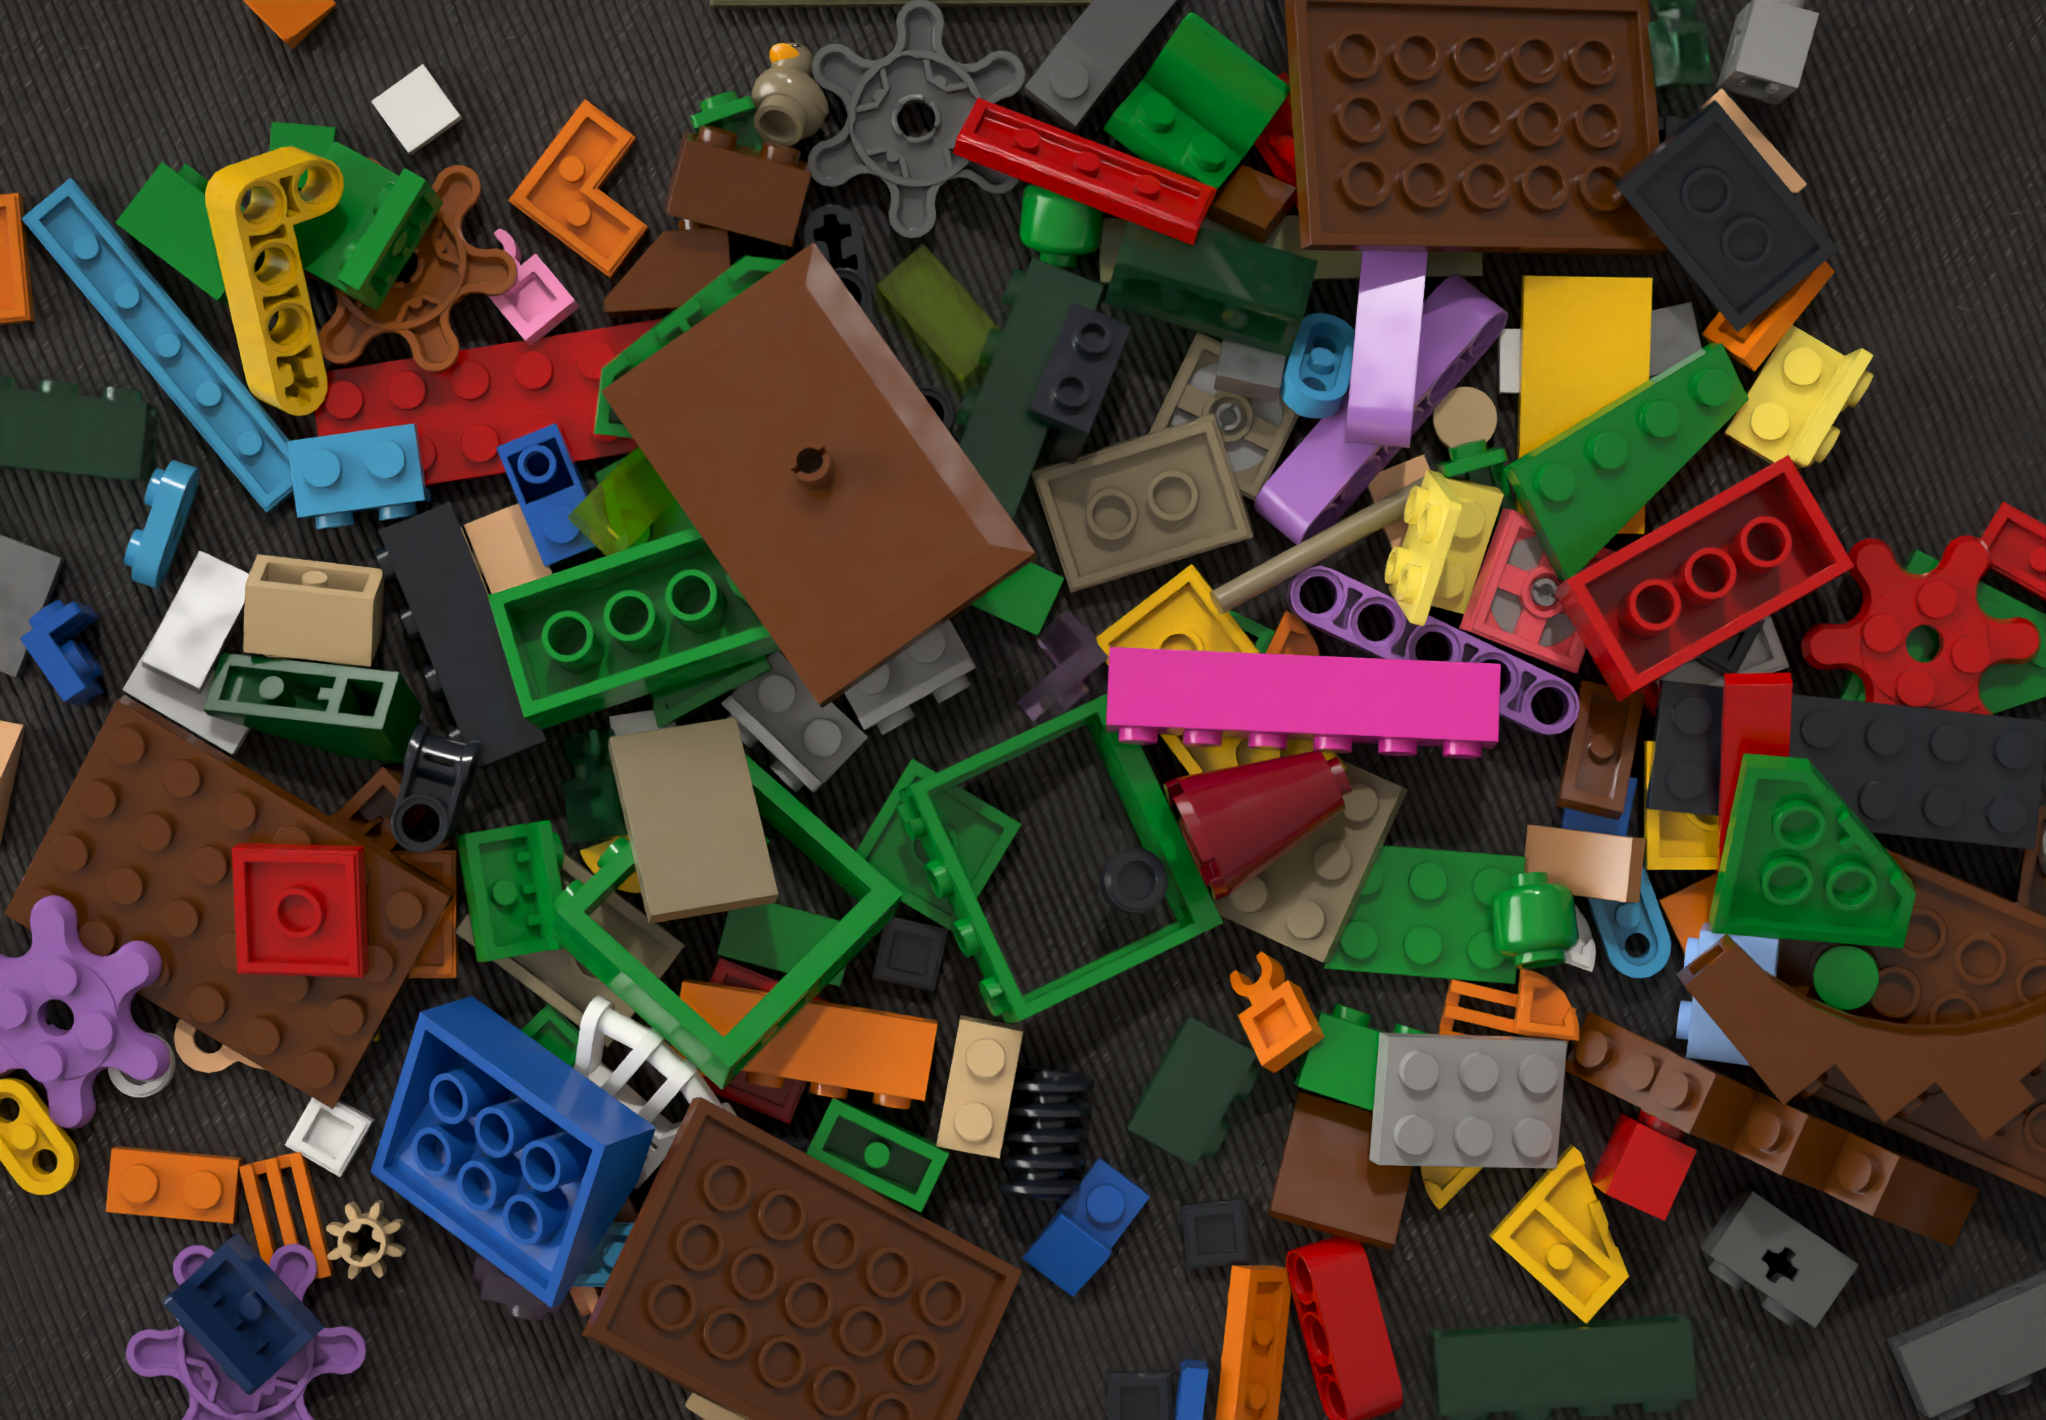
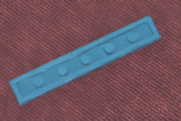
M69 178L21 218L265 512L271 513L294 494L287 441H291V439L76 181Z

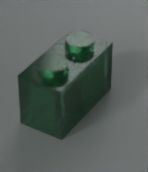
M1187 1013L1126 1124L1127 1129L1195 1167L1202 1154L1212 1159L1230 1127L1229 1124L1221 1120L1233 1098L1243 1103L1261 1069L1252 1064L1256 1057L1254 1049Z

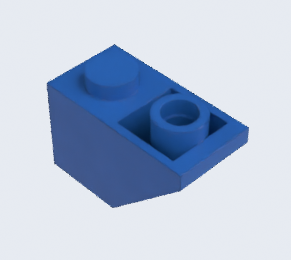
M557 423L496 447L545 567L555 569L611 546L588 488Z

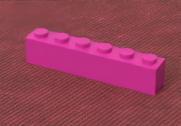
M1110 647L1106 732H1119L1120 743L1135 745L1157 744L1158 734L1184 735L1183 745L1203 748L1222 747L1223 737L1249 738L1248 748L1257 750H1286L1287 740L1313 741V751L1320 750L1323 753L1352 752V743L1378 744V754L1414 756L1417 755L1418 745L1443 747V757L1478 759L1482 758V748L1492 749L1498 742L1501 664Z

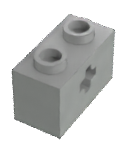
M1751 0L1736 16L1716 88L1777 106L1798 89L1819 13L1803 9L1805 0Z

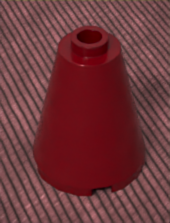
M1320 750L1177 777L1163 785L1169 804L1175 803L1182 818L1179 819L1177 824L1206 887L1211 885L1214 901L1230 896L1344 811L1346 807L1342 796L1352 792L1349 780L1339 759L1334 757L1326 761Z

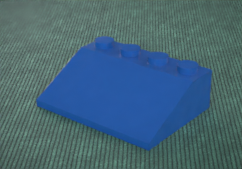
M470 996L420 1012L371 1173L553 1308L561 1304L636 1186L656 1127L476 998Z

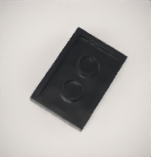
M1713 100L1614 182L1619 191L1737 332L1839 250L1716 100Z

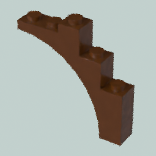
M1725 934L1677 973V976L1687 990L1783 1105L1793 1097L1800 1101L1816 1092L1828 1078L1825 1072L1835 1064L1883 1123L1894 1115L1900 1119L1915 1111L1928 1096L1925 1090L1936 1083L1978 1135L1986 1141L1994 1133L1998 1137L2008 1134L2024 1121L2028 1114L2026 1108L2036 1100L2020 1080L2028 1073L2032 1076H2037L2046 1071V996L2002 1014L1953 1024H1898L1851 1015L1804 996L1764 970L1728 934Z
M1588 1012L1579 1031V1041L1575 1040L1566 1060L1565 1071L1641 1108L1642 1111L1688 1134L1734 1151L1782 1176L1823 1191L1871 1216L1954 1247L1980 1190L1935 1167L1869 1140L1791 1104L1786 1103L1783 1105L1779 1099L1687 1058L1592 1012Z

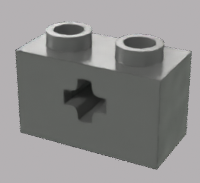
M1742 1186L1700 1247V1249L1714 1258V1261L1708 1268L1709 1271L1738 1291L1742 1289L1746 1282L1761 1290L1767 1297L1760 1306L1792 1328L1799 1317L1816 1328L1859 1265L1745 1186ZM1768 1249L1777 1254L1782 1252V1258L1789 1263L1783 1274L1774 1269L1768 1272L1769 1266L1761 1260Z

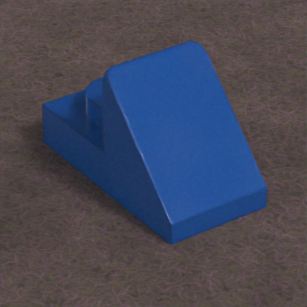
M1098 1156L1080 1180V1190L1071 1193L1022 1257L1023 1260L1072 1297L1076 1295L1111 1256L1113 1245L1150 1198L1149 1193L1100 1156Z

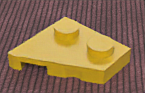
M1570 1145L1557 1159V1169L1549 1168L1488 1236L1587 1324L1629 1275L1619 1249L1615 1246L1609 1231V1223L1600 1200L1597 1199L1584 1166L1583 1156L1579 1150Z

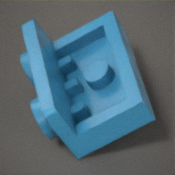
M417 424L287 441L297 518L305 520L315 519L316 530L355 525L353 513L378 510L380 521L410 518L418 515L416 504L432 502L430 489H427L425 484Z

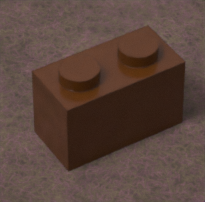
M701 125L699 134L684 130L665 200L666 214L792 247L812 173L808 163L798 161L801 152L782 144L767 141L763 142L761 150L736 144L737 134L708 125Z

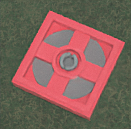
M1510 509L1502 510L1459 629L1564 671L1577 674L1586 651V646L1554 593L1565 581L1558 580L1526 515ZM1603 547L1579 572L1615 552Z

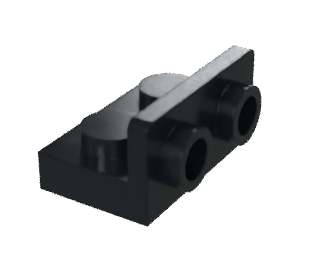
M1077 303L1070 306L1028 409L1031 416L1050 423L1048 428L1059 432L1051 455L1075 464L1087 439L1132 327Z

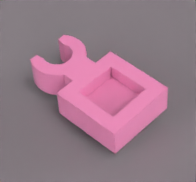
M499 228L494 232V235L504 247V251L513 257L518 268V277L515 285L508 292L500 296L488 297L531 347L580 306L536 253L521 265V252L517 243L510 234Z

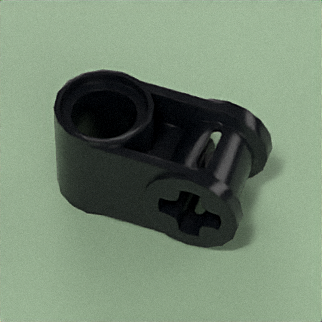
M417 725L406 752L402 772L403 779L391 817V829L394 838L402 847L412 852H431L442 849L453 841L458 831L466 798L472 788L482 753L481 741L471 739L465 744L431 734L429 726ZM431 755L454 762V766L431 759ZM423 804L432 807L438 813L440 819V828L436 836L429 841H422L417 838L410 827L411 815L416 808Z

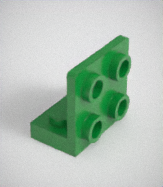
M1190 12L1182 20L1143 80L1113 113L1103 130L1143 161L1217 188L1218 191L1242 162L1291 93L1290 86L1197 14Z
M333 142L323 158L333 161L340 168L344 178V190L340 201L334 209L318 217L293 225L302 267L309 274L378 311L442 206L443 201L426 179L404 168L399 176L341 143Z

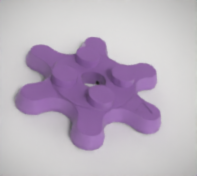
M51 895L39 900L31 910L32 946L30 950L18 958L6 957L0 954V1079L6 1078L15 1070H28L29 1074L34 1079L43 1082L47 1089L48 1111L52 1120L60 1127L77 1129L89 1123L95 1115L96 1101L93 1094V1083L96 1076L102 1070L117 1068L132 1078L147 1082L159 1079L169 1069L171 1056L166 1043L159 1037L141 1030L133 1021L130 1011L131 1001L135 993L142 988L150 986L159 978L162 971V960L158 951L151 944L135 940L124 944L112 955L100 956L91 953L83 946L79 939L77 930L78 916L74 906L62 896ZM49 1000H61L71 1008L74 1014L72 1029L62 1030L53 1024L48 1025L46 1023Z
M297 1243L287 1244L273 1254L269 1267L303 1303V1296L308 1286L315 1279L318 1271L317 1260L313 1252L306 1246ZM193 1245L181 1251L173 1263V1274L176 1282L181 1285L215 1252L204 1245ZM180 1325L171 1330L151 1328L141 1330L127 1344L126 1357L132 1370L141 1376H173L186 1386L190 1401L189 1408L182 1420H315L305 1405L304 1393L307 1384L314 1377L322 1373L342 1375L352 1373L365 1360L367 1348L360 1332L352 1327L324 1328L252 1395L246 1394L236 1382L229 1379L223 1373L217 1361L193 1335L186 1332Z

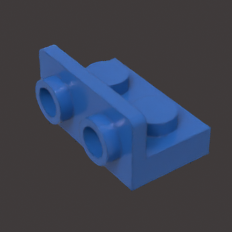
M59 599L42 608L28 620L33 629L20 637V640L62 700L66 703L85 707L105 693L96 680L104 674V671L83 642L77 644L72 638L100 618L93 608L75 601L64 605Z

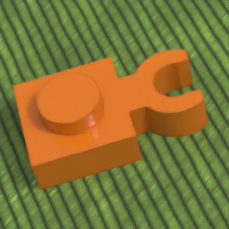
M1260 952L1256 955L1257 961L1262 968L1259 980L1253 984L1249 977L1235 970L1230 974V982L1234 991L1248 999L1252 1006L1239 1014L1238 1017L1261 1065L1276 1073L1325 1038L1301 987L1289 980L1285 981L1282 965L1267 954Z

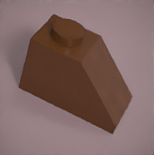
M686 219L678 220V230L663 231L604 299L605 313L609 318L666 315L672 313L734 264L731 232Z

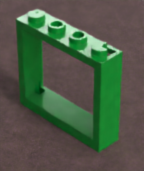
M1107 694L897 791L903 802L897 805V812L902 826L912 840L920 839L930 862L924 864L928 882L939 899L947 897L957 918V921L951 923L955 940L967 958L974 955L985 978L979 981V989L983 1000L994 1016L1002 1015L1005 1024L1022 1021L1223 924L1141 745L1120 743L1119 732H1106ZM1086 725L1143 849L1155 854L1164 864L1168 876L1165 896L1177 921L1021 995L930 797Z
M746 754L745 757L759 814L859 903L724 1037L589 917L636 871L630 841L623 836L615 840L602 854L597 862V866L601 868L585 884L580 879H576L558 896L553 904L557 911L550 935L721 1090L894 918L903 893Z

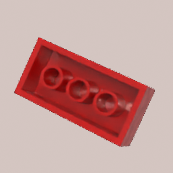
M1787 455L1570 577L1554 593L1619 703L1836 580L1855 566L1790 456Z

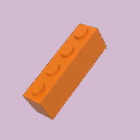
M685 978L682 981L680 998L724 1037L768 992ZM812 999L742 1070L747 1071L745 1082L766 1087L783 1088L785 1078L810 1082L809 1093L846 1099L848 1088L874 1092L872 1099L874 1104L910 1109L911 1099L925 1101L937 1020ZM671 1045V1048H673L679 1055L686 1059V1057L683 1054H681L673 1045ZM698 1069V1071L700 1072V1074H701L702 1076H706L703 1072H701V1071Z

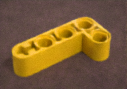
M289 146L246 159L217 171L208 181L205 191V203L247 385L251 393L259 400L288 414L302 416L318 409L325 399L328 387L327 375L293 225L318 217L334 209L340 201L344 190V178L340 168L333 161ZM305 170H308L306 184L298 192L300 176ZM251 189L250 203L241 212L243 196ZM265 250L264 263L255 272L257 257ZM278 311L279 318L277 324L269 332L268 325L270 319Z

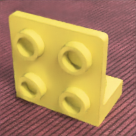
M1792 325L1769 353L1746 391L1749 400L1730 418L1721 435L1770 464L1787 455L1790 456L1797 470L1806 466L1810 467L1814 461L1821 463L1832 449L1840 434V430L1833 426L1838 414L1843 412L1848 405L1854 408L1872 381L1873 374L1865 369L1871 361L1873 354L1861 348L1844 356Z
M1426 469L1421 487L1414 486L1411 489L1404 511V522L1409 524L1402 547L1395 546L1392 549L1385 569V582L1389 584L1388 590L1410 623L1424 626L1431 606L1461 614L1465 613L1504 496L1499 488L1454 476L1446 478L1442 473Z

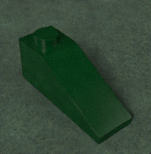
M221 653L204 706V711L209 716L340 756L404 764L406 752L422 709L399 672Z

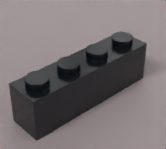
M448 502L379 530L384 546L376 548L375 552L388 583L392 584L399 581L408 605L399 608L410 639L413 643L423 640L432 664L423 667L430 690L438 703L446 699L456 721L455 724L447 727L450 739L465 744L471 739L481 741L482 753L478 769H483L550 742L553 739L548 728L538 730L523 716L489 603L488 595H491L490 589L464 527L465 522L457 504Z

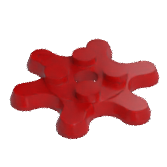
M1971 535L1959 536L1951 540L1945 547L1942 559L1934 569L1924 574H1913L1901 568L1894 557L1892 549L1885 542L1873 538L1858 541L1850 548L1848 553L1850 560L1855 566L1848 572L1862 591L1863 602L1860 611L1852 620L1844 624L1820 623L1809 628L1802 637L1800 647L1805 661L1818 670L1827 671L1841 668L1854 672L1864 685V702L1993 715L1980 696V683L1983 675L1988 669L1997 664L2020 665L2028 663L2038 654L2042 639L2039 629L2030 620L2021 617L1996 619L1987 615L1980 607L1977 599V588L1991 564V554L1987 545L1981 539ZM1920 625H1926L1939 634L1937 654L1933 657V660L1924 663L1914 660L1906 649V639L1909 632Z

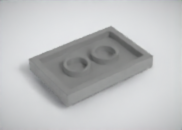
M1380 1033L1369 1160L1378 1165L1557 1169L1567 1042L1559 1038Z

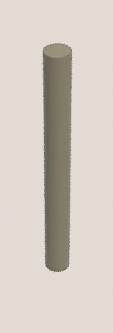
M1424 476L1210 592V597L1215 608L1223 615L1404 516L1407 498L1411 489L1414 486L1421 487Z

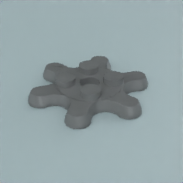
M912 0L902 7L896 21L898 30L897 43L893 51L886 57L877 60H867L856 55L847 46L829 44L822 47L815 54L812 61V74L815 81L823 89L831 91L840 97L847 110L846 123L841 132L831 139L819 142L812 148L808 156V165L812 172V178L824 187L834 188L845 184L848 180L860 174H871L879 177L887 184L891 193V204L888 213L890 224L895 232L902 237L910 239L921 238L929 233L934 226L936 220V194L940 187L948 180L955 178L969 179L991 194H1004L1011 191L1019 181L1015 177L954 155L953 151L956 138L977 98L995 104L1002 99L1012 97L1020 91L1025 79L1023 63L1016 55L1009 51L1000 50L988 54L982 60L973 64H961L952 60L946 54L942 45L943 14L938 6L928 0ZM912 103L927 105L935 116L933 130L923 137L906 136L898 126V117L905 106Z

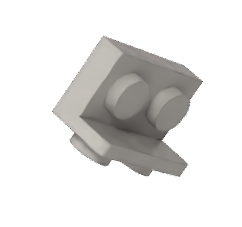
M949 619L845 692V695L857 714L863 729L867 730L877 724L883 735L916 717L910 707L915 702L933 694L939 704L971 686L966 674L976 669V666Z
M777 651L768 657L774 668L773 670L738 688L721 704L731 713L726 719L736 717L743 743L752 748L759 740L777 757L769 767L791 789L797 793L806 785L815 793L867 740L868 736L833 702L821 708L787 658L780 651Z

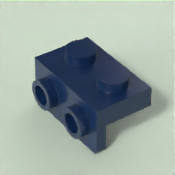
M238 1232L163 1300L164 1305L176 1317L179 1325L186 1332L193 1335L217 1361L223 1373L229 1379L236 1382L248 1395H252L325 1328Z

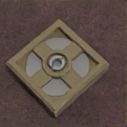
M1197 332L1149 433L1216 413L1242 496L1255 502L1260 490L1268 481L1299 415L1286 405L1281 398L1280 392L1275 403L1213 389L1222 343Z

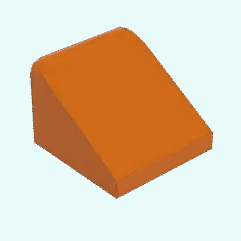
M243 0L292 50L337 6L333 0Z

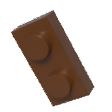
M1582 680L1577 690L1580 708L1577 719L1570 728L1556 806L1619 820L1624 812L1645 694L1636 692L1618 703L1609 686Z

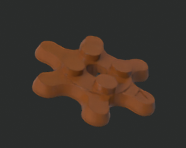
M368 158V159H370L371 161H373V162H375V163L381 165V164H380L379 162H377L376 160H374V159H372V158ZM453 165L445 168L438 174L431 187L441 198L443 204L412 253L418 257L417 269L409 278L410 282L404 283L400 281L393 284L378 311L334 288L338 299L336 312L322 327L318 335L321 353L328 361L340 365L354 362L362 355L365 347L373 338L382 333H396L402 335L408 341L413 358L419 367L433 373L446 371L455 364L460 353L459 340L450 325V312L453 306L472 293L500 296L508 292L515 285L518 277V268L510 254L497 248H475L468 244L463 237V219L478 202L482 189L478 175L471 168L464 165ZM303 270L305 281L320 280Z

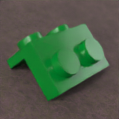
M544 820L456 835L477 962L564 949L562 945L550 936L557 911L553 904L562 893L559 870L562 869L564 864L563 846L558 834L552 832L550 821Z

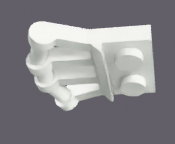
M598 995L589 1003L582 1017L575 1066L573 1068L656 1127L639 1180L635 1186L638 1189L665 1159L682 1123L681 1121L672 1124L660 1113L679 1090L689 1104L693 1098L702 1097L735 1116L737 1115L729 1103H720L698 1071V1068L663 1041L665 1038L653 1027L650 1029L615 1011V1004L612 1001ZM605 1035L633 1049L614 1072L601 1062ZM645 1060L667 1078L665 1083L648 1102L626 1084Z

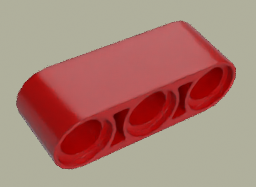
M1333 1236L1289 1251L1286 1256L1287 1276L1319 1398L1329 1420H1370L1399 1410L1403 1401L1401 1382L1369 1261L1361 1242Z

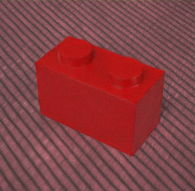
M1642 1110L1637 1119L1620 1113L1590 1182L1606 1195L1665 1221L1697 1149L1682 1141L1685 1134L1684 1131Z

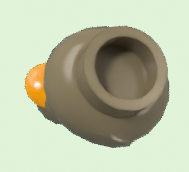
M778 43L770 50L771 68L765 70L756 79L752 88L751 98L756 109L754 127L765 141L792 146L799 140L813 136L823 126L825 118L829 113V108L822 89L811 78L813 75L812 61L814 57L809 49L799 43Z

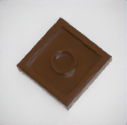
M1299 1092L1295 1100L1267 1216L1391 1251L1395 1245L1413 1166L1378 1165L1369 1160L1372 1111Z

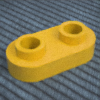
M17 1078L0 1079V1104L4 1098H11L18 1103L20 1108L19 1116L15 1121L6 1120L0 1113L1 1162L18 1185L30 1193L48 1195L63 1189L71 1183L79 1168V1153L76 1145L63 1127H60L52 1120L48 1111L49 1108L30 1084ZM42 1149L51 1150L57 1157V1167L53 1172L42 1170L38 1164V1154Z

